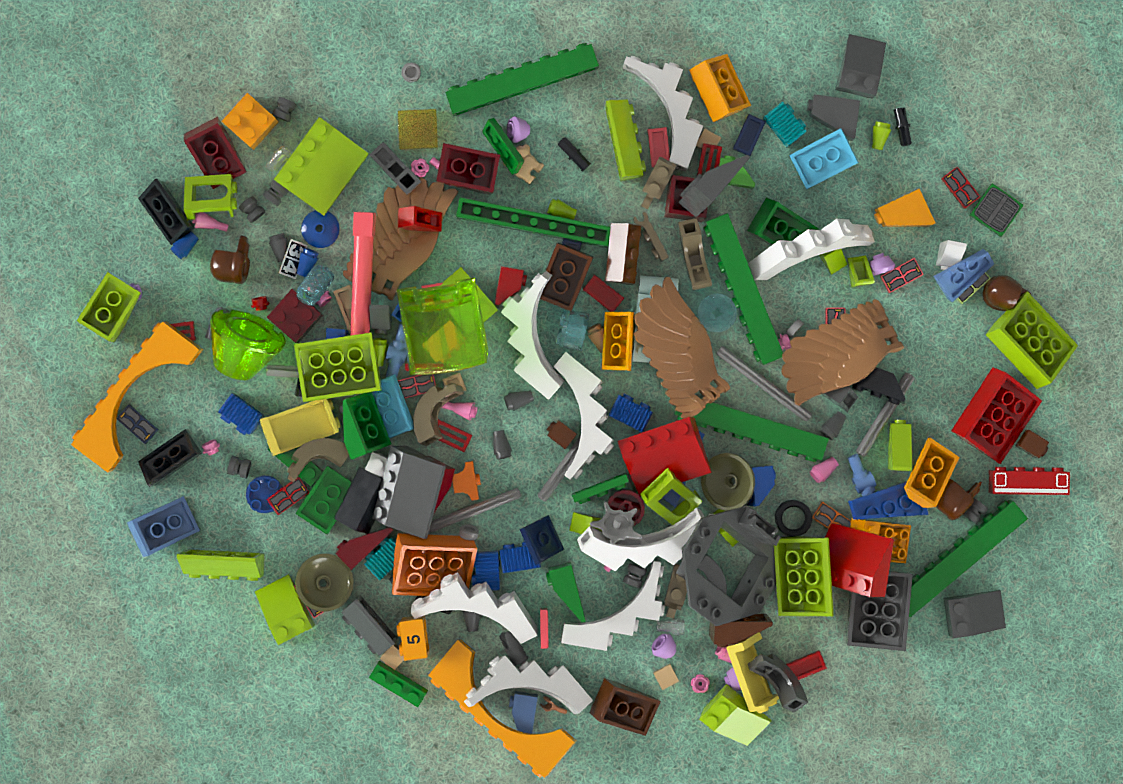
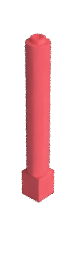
M354 212L353 216L354 253L350 336L370 333L369 305H371L373 241L376 225V213Z

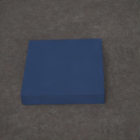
M549 515L519 529L535 565L564 550Z

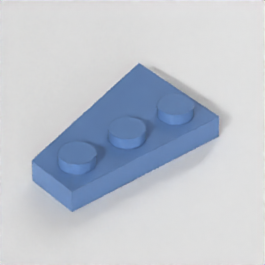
M982 249L933 277L946 298L953 302L990 269L994 262L989 253Z

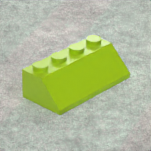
M628 99L608 100L605 103V110L620 182L643 177V172H646L644 160L641 161L639 153H642L641 142L636 140V134H638L637 123L632 121V116L635 115L633 104H629Z

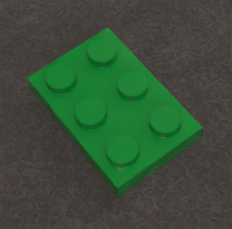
M327 466L295 514L328 535L337 522L334 517L352 481L330 466Z
M623 473L574 492L572 497L575 503L583 504L590 501L589 497L597 495V497L608 494L607 490L615 488V490L626 487L625 483L629 482L627 475Z

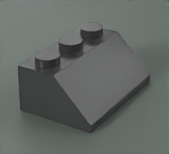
M361 595L341 612L343 620L348 625L352 624L354 626L356 635L361 640L364 638L367 641V647L373 654L377 653L380 656L394 645L398 639Z

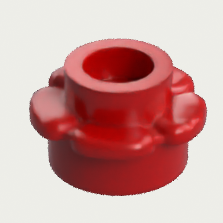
M266 296L256 297L251 300V308H255L256 311L265 310L267 305L270 304Z

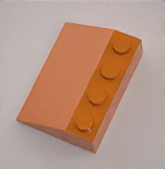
M398 533L394 553L392 595L428 596L432 591L440 590L441 581L445 576L453 575L457 572L469 589L477 553L475 541L466 540L454 535L428 534L427 539H423L411 534Z

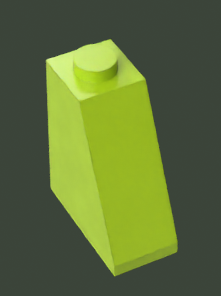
M895 420V423H890L888 469L912 471L911 424H906V420Z

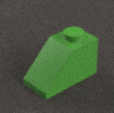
M724 156V158H720L719 166L735 160L736 157ZM743 166L727 185L753 189L755 182Z

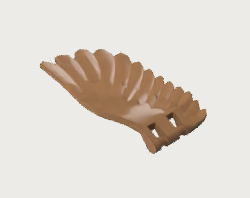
M665 277L662 287L657 284L652 287L650 292L651 298L640 300L639 307L641 312L634 316L638 330L633 334L636 341L644 346L642 353L651 359L649 362L650 366L658 370L656 376L664 379L660 384L668 389L665 391V394L670 397L669 403L676 406L675 410L681 412V418L684 419L697 415L706 408L708 403L711 404L718 399L721 393H726L730 390V386L717 373L711 341L707 331L684 302L671 278ZM714 381L718 387L714 388L709 383ZM699 391L703 398L700 399L695 393Z
M874 299L873 303L866 302L865 305L858 304L857 308L850 309V314H841L840 319H831V324L819 325V330H807L805 337H795L790 340L791 348L782 354V359L786 362L782 366V375L790 379L787 381V390L789 393H795L794 403L799 406L820 394L861 381L876 368L888 353H896L904 348L902 342L898 341V335L893 326L889 325V319L878 300Z

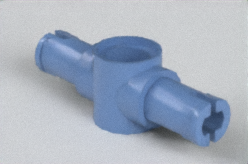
M399 324L396 338L389 344L386 354L389 365L385 378L391 375H396L397 378L400 366L406 362V354L409 351L408 343L406 342L410 328L404 324Z
M854 454L847 459L853 470L854 478H852V482L856 484L855 489L858 494L861 493L864 496L875 492L876 481L872 473L864 469L859 455Z

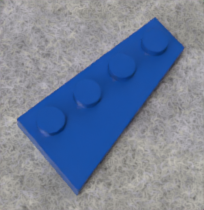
M907 481L848 501L853 519L929 514L927 508H923L909 499L904 489Z

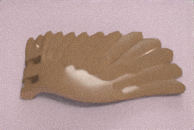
M422 177L419 178L421 183L408 195L398 185L395 189L387 188L384 192V202L378 203L376 209L372 273L376 274L374 281H372V292L388 296L387 299L393 301L399 285L429 259L437 243L439 232L410 231L398 228V209L417 206L442 212L443 221L446 211L458 194L457 189L444 191V183L433 182L428 187L427 181ZM353 253L350 254V262H347V270L343 271V276L351 282L353 279ZM387 280L393 282L391 289L385 287Z

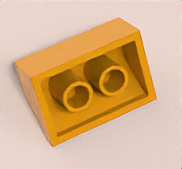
M728 54L704 60L689 70L713 122L724 119L751 106Z
M605 312L602 352L603 370L632 371L634 312Z
M929 437L904 487L909 499L923 508L936 507L960 457Z

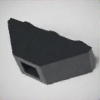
M876 367L867 377L852 384V389L863 392V390L871 392L870 395L881 399L883 396L888 398V402L892 404H905V396L894 373Z

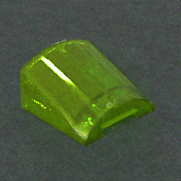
M475 278L455 280V284L417 289L416 286L397 289L410 375L448 373L487 363L489 350Z

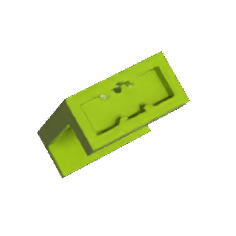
M231 174L185 177L184 212L187 220H195L196 213L229 211L230 216L234 217V209H237V199L234 198V193H237L238 188L237 182L233 181ZM224 185L228 189L226 196L221 199L196 201V186Z
M669 468L660 474L640 494L645 504L671 525L685 518L703 502L697 491L690 490L680 482ZM671 489L684 498L672 512L659 502Z

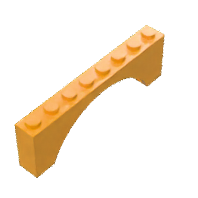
M162 321V323L159 322L152 330L154 332L150 339L146 338L141 344V351L138 354L135 353L130 359V366L120 372L118 382L108 388L106 392L108 395L104 400L101 399L97 403L95 413L93 415L90 414L85 419L83 429H79L72 437L74 441L71 445L107 473L113 471L124 456L117 438L116 418L121 401L130 386L140 376L161 365L171 363L192 365L203 351V348L167 321Z
M457 640L428 675L432 678L430 681L438 688L441 686L446 691L445 695L453 701L454 699L460 703L459 707L464 712H470L474 715L473 719L480 726L485 725L492 737L495 739L500 738L504 742L502 745L510 752L513 750L517 753V758L525 765L528 763L533 768L532 772L540 778L541 776L546 778L577 740L563 728L542 734L524 733L512 729L497 720L481 700L474 706L468 707L464 703V700L468 698L466 694L474 687L476 688L473 676L476 652L464 641Z

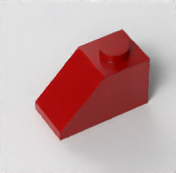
M417 206L399 208L398 228L410 231L442 232V212Z
M501 266L495 305H501L509 296L512 297L518 293L522 286H526L527 275H524V270Z

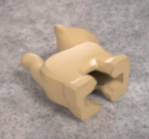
M519 145L516 149L524 159V163L519 172L514 175L530 185L536 178L530 172L535 170L540 173L544 164L539 163L531 155L529 145Z

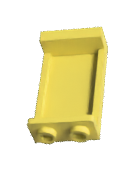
M331 399L311 401L260 419L259 421L272 457L301 447L311 440L339 433L338 428H341L338 417L334 418L332 410H334Z
M760 632L734 645H728L726 648L749 712L757 711L758 713H763L769 710L768 707L777 704L779 696L778 694L771 693L766 678L750 671L747 665L758 656L754 644L762 639Z

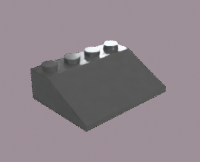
M746 155L711 169L703 176L699 174L680 194L682 199L679 203L697 217L716 199L750 157Z
M390 446L372 518L385 526L427 539L446 466L409 446Z
M889 571L885 597H868L850 591L846 633L847 646L906 651L913 574Z

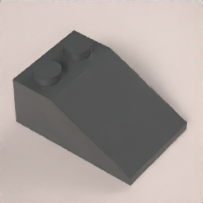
M849 34L835 90L873 99L877 94L886 43Z
M1001 590L943 598L948 634L952 638L974 636L1006 628Z

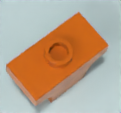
M468 461L465 462L463 471L454 473L452 480L454 494L466 493L470 496L471 501L478 500L479 492L477 485H481L480 476L475 474L474 462Z

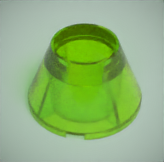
M231 309L230 313H223V310H218L211 316L213 365L225 376L236 380H250L284 349L286 339L282 332L278 334L273 329V324L256 315Z

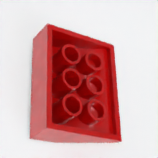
M992 367L951 432L1001 464L1042 400L1008 373Z
M687 417L618 441L623 460L639 496L667 468L674 473L680 482L712 473L694 417Z
M831 523L825 538H829L832 586L868 597H885L894 539Z

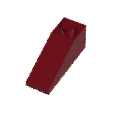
M394 528L381 529L352 538L348 542L344 540L337 546L339 550L335 554L352 570Z

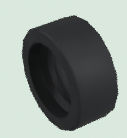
M787 500L777 508L775 523L778 529L785 535L792 537L800 536L811 527L812 513L803 502ZM790 507H797L804 513V523L798 529H789L782 521L784 511Z

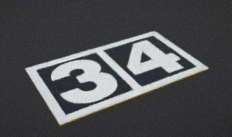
M290 239L279 273L296 279L300 253L308 245Z

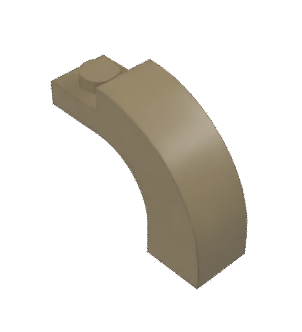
M697 218L678 222L683 256L692 289L697 290L711 287L712 282L704 256L702 234Z
M453 383L447 384L443 388L433 386L421 397L416 406L413 420L414 431L419 444L428 446L443 438L438 426L439 411L444 404L464 394L462 386Z
M320 438L303 444L292 455V459L297 463L293 462L288 468L287 472L289 475L287 479L294 483L303 468L315 459L329 460L341 468L349 457L345 443L335 439Z

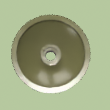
M722 453L712 457L708 461L712 473L701 476V487L706 499L714 507L725 511L743 507L749 502L755 489V476L751 466L744 458L734 453Z
M325 553L308 558L300 566L295 580L296 591L301 601L309 608L321 612L335 610L346 603L352 593L354 584L351 569L338 556ZM320 580L326 581V585L324 587L320 586Z

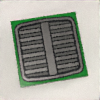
M992 183L969 216L1002 237L1023 207V204Z

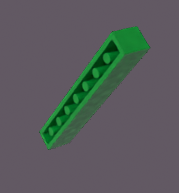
M582 43L577 45L574 50L564 49L557 52L558 55L556 56L546 55L539 58L540 61L532 63V61H527L521 64L522 67L516 69L509 67L504 69L501 74L491 73L486 75L483 80L473 79L468 81L465 86L455 85L448 88L449 91L445 93L453 117L598 69L599 64L592 44Z
M461 197L456 214L457 219L604 248H608L611 227Z
M728 213L705 221L704 233L707 238H711L713 243L710 245L714 256L717 255L719 258L718 268L721 274L724 273L727 280L724 281L728 291H732L734 298H731L735 309L738 308L741 315L738 317L742 327L746 326L748 333L745 335L748 343L754 346L753 356L756 362L760 361V364L765 365L782 358V348Z
M714 402L708 403L706 408L693 416L697 426L706 428L709 425L714 427V431L725 434V431L732 432V437L741 440L744 437L751 438V443L760 446L764 442L769 444L768 448L780 451V448L788 450L787 454L798 457V454L806 456L805 460L815 463L817 459H823L829 440L826 437ZM675 410L674 415L678 416L677 420L683 419L681 418L682 413Z
M1002 501L997 506L998 510L993 514L990 512L985 515L980 525L972 526L967 531L969 533L967 536L958 538L954 541V546L949 551L947 549L942 551L938 555L939 559L936 562L928 563L923 568L924 572L920 575L915 574L912 577L909 617H912L1028 519L1014 501Z

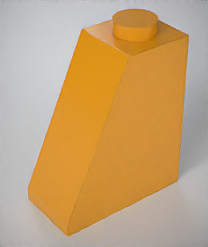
M920 188L875 209V220L882 227H929L935 224V220Z

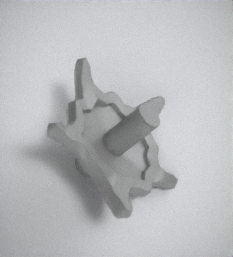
M605 501L606 514L601 520L590 522L592 527L602 530L603 535L610 539L612 545L617 540H624L625 538L642 539V535L633 530L634 521L632 517L637 512L636 508L628 512H623L622 510L615 511Z

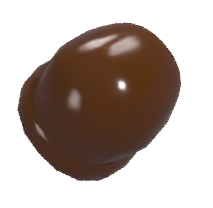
M240 236L236 252L215 250L212 254L210 271L217 281L243 284L247 280L250 269V260L248 258L250 245L246 236Z
M998 275L993 276L986 282L982 295L986 305L992 309L1007 311L1015 306L1018 299L1027 290L1022 288V285L1012 277Z
M949 479L936 508L945 514L948 519H958L974 502L973 498L980 491L982 482H976L966 492L960 485Z

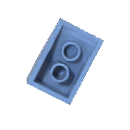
M184 496L127 522L143 557L149 556L200 531Z

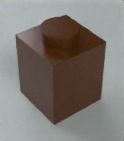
M559 420L557 423L553 421L546 429L549 432L547 436L564 449L567 448L577 435Z
M1025 430L1015 446L1034 458H1040L1048 451L1047 445L1049 442L1031 430Z

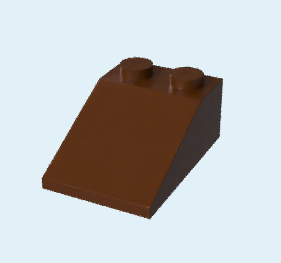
M760 613L720 626H714L709 622V636L712 642L717 644V647H727L773 626V622L767 614Z
M604 678L589 713L599 722L646 736L661 701L626 685Z

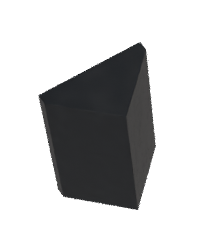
M154 179L139 196V201L170 245L195 229L191 221L187 220L186 214L163 181Z
M185 429L139 460L138 463L147 485L152 487L197 458L202 452Z
M359 467L334 519L355 531L369 534L375 522V519L372 517L383 477Z

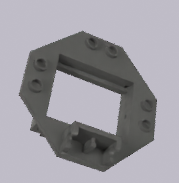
M749 506L717 514L709 513L708 516L701 518L682 550L683 561L676 571L680 577L686 580L689 606L714 626H720L760 613L776 585L774 545H777L781 537L778 534L775 537L773 536L778 532V529L773 527ZM720 528L724 529L754 554L751 563L731 598L696 571Z

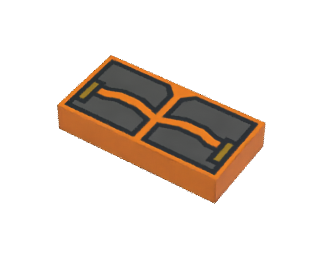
M821 502L812 516L813 519L828 529L831 523L847 527L851 525V520L824 502Z

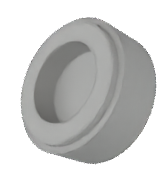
M407 63L402 68L401 73L405 81L413 83L419 80L421 70L417 64Z
M797 319L786 331L787 334L793 337L804 323Z
M469 524L460 527L459 536L461 538L475 540L478 537L479 530L477 527Z

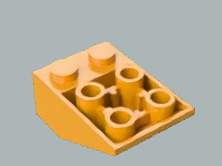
M851 518V528L893 538L891 562L906 563L911 530L910 525Z

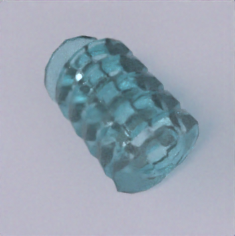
M323 265L314 266L297 288L298 299L306 305H315L331 282H333V272Z

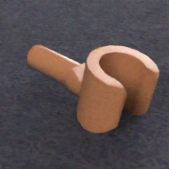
M543 697L548 702L546 705L540 704L545 711L556 710L563 714L567 713L566 709L555 705L549 697Z

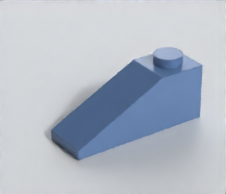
M515 691V695L510 696L509 707H512V715L517 731L532 734L538 694Z

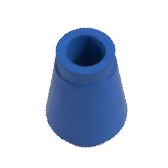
M190 232L174 242L170 250L179 259L186 258L199 239L194 233Z
M304 248L300 253L297 274L307 278L319 259V253L312 249Z

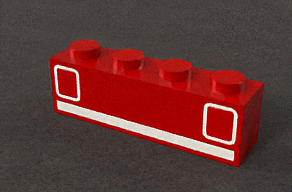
M994 467V470H989L988 493L1070 495V472L1064 471V468L1052 467V471H1045V467H1033V471H1025V467H1014V470H1006V467Z

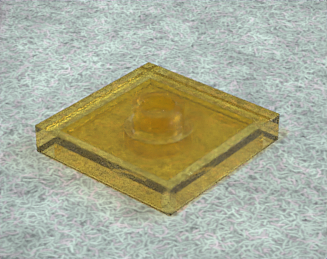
M436 109L398 111L400 150L438 148Z

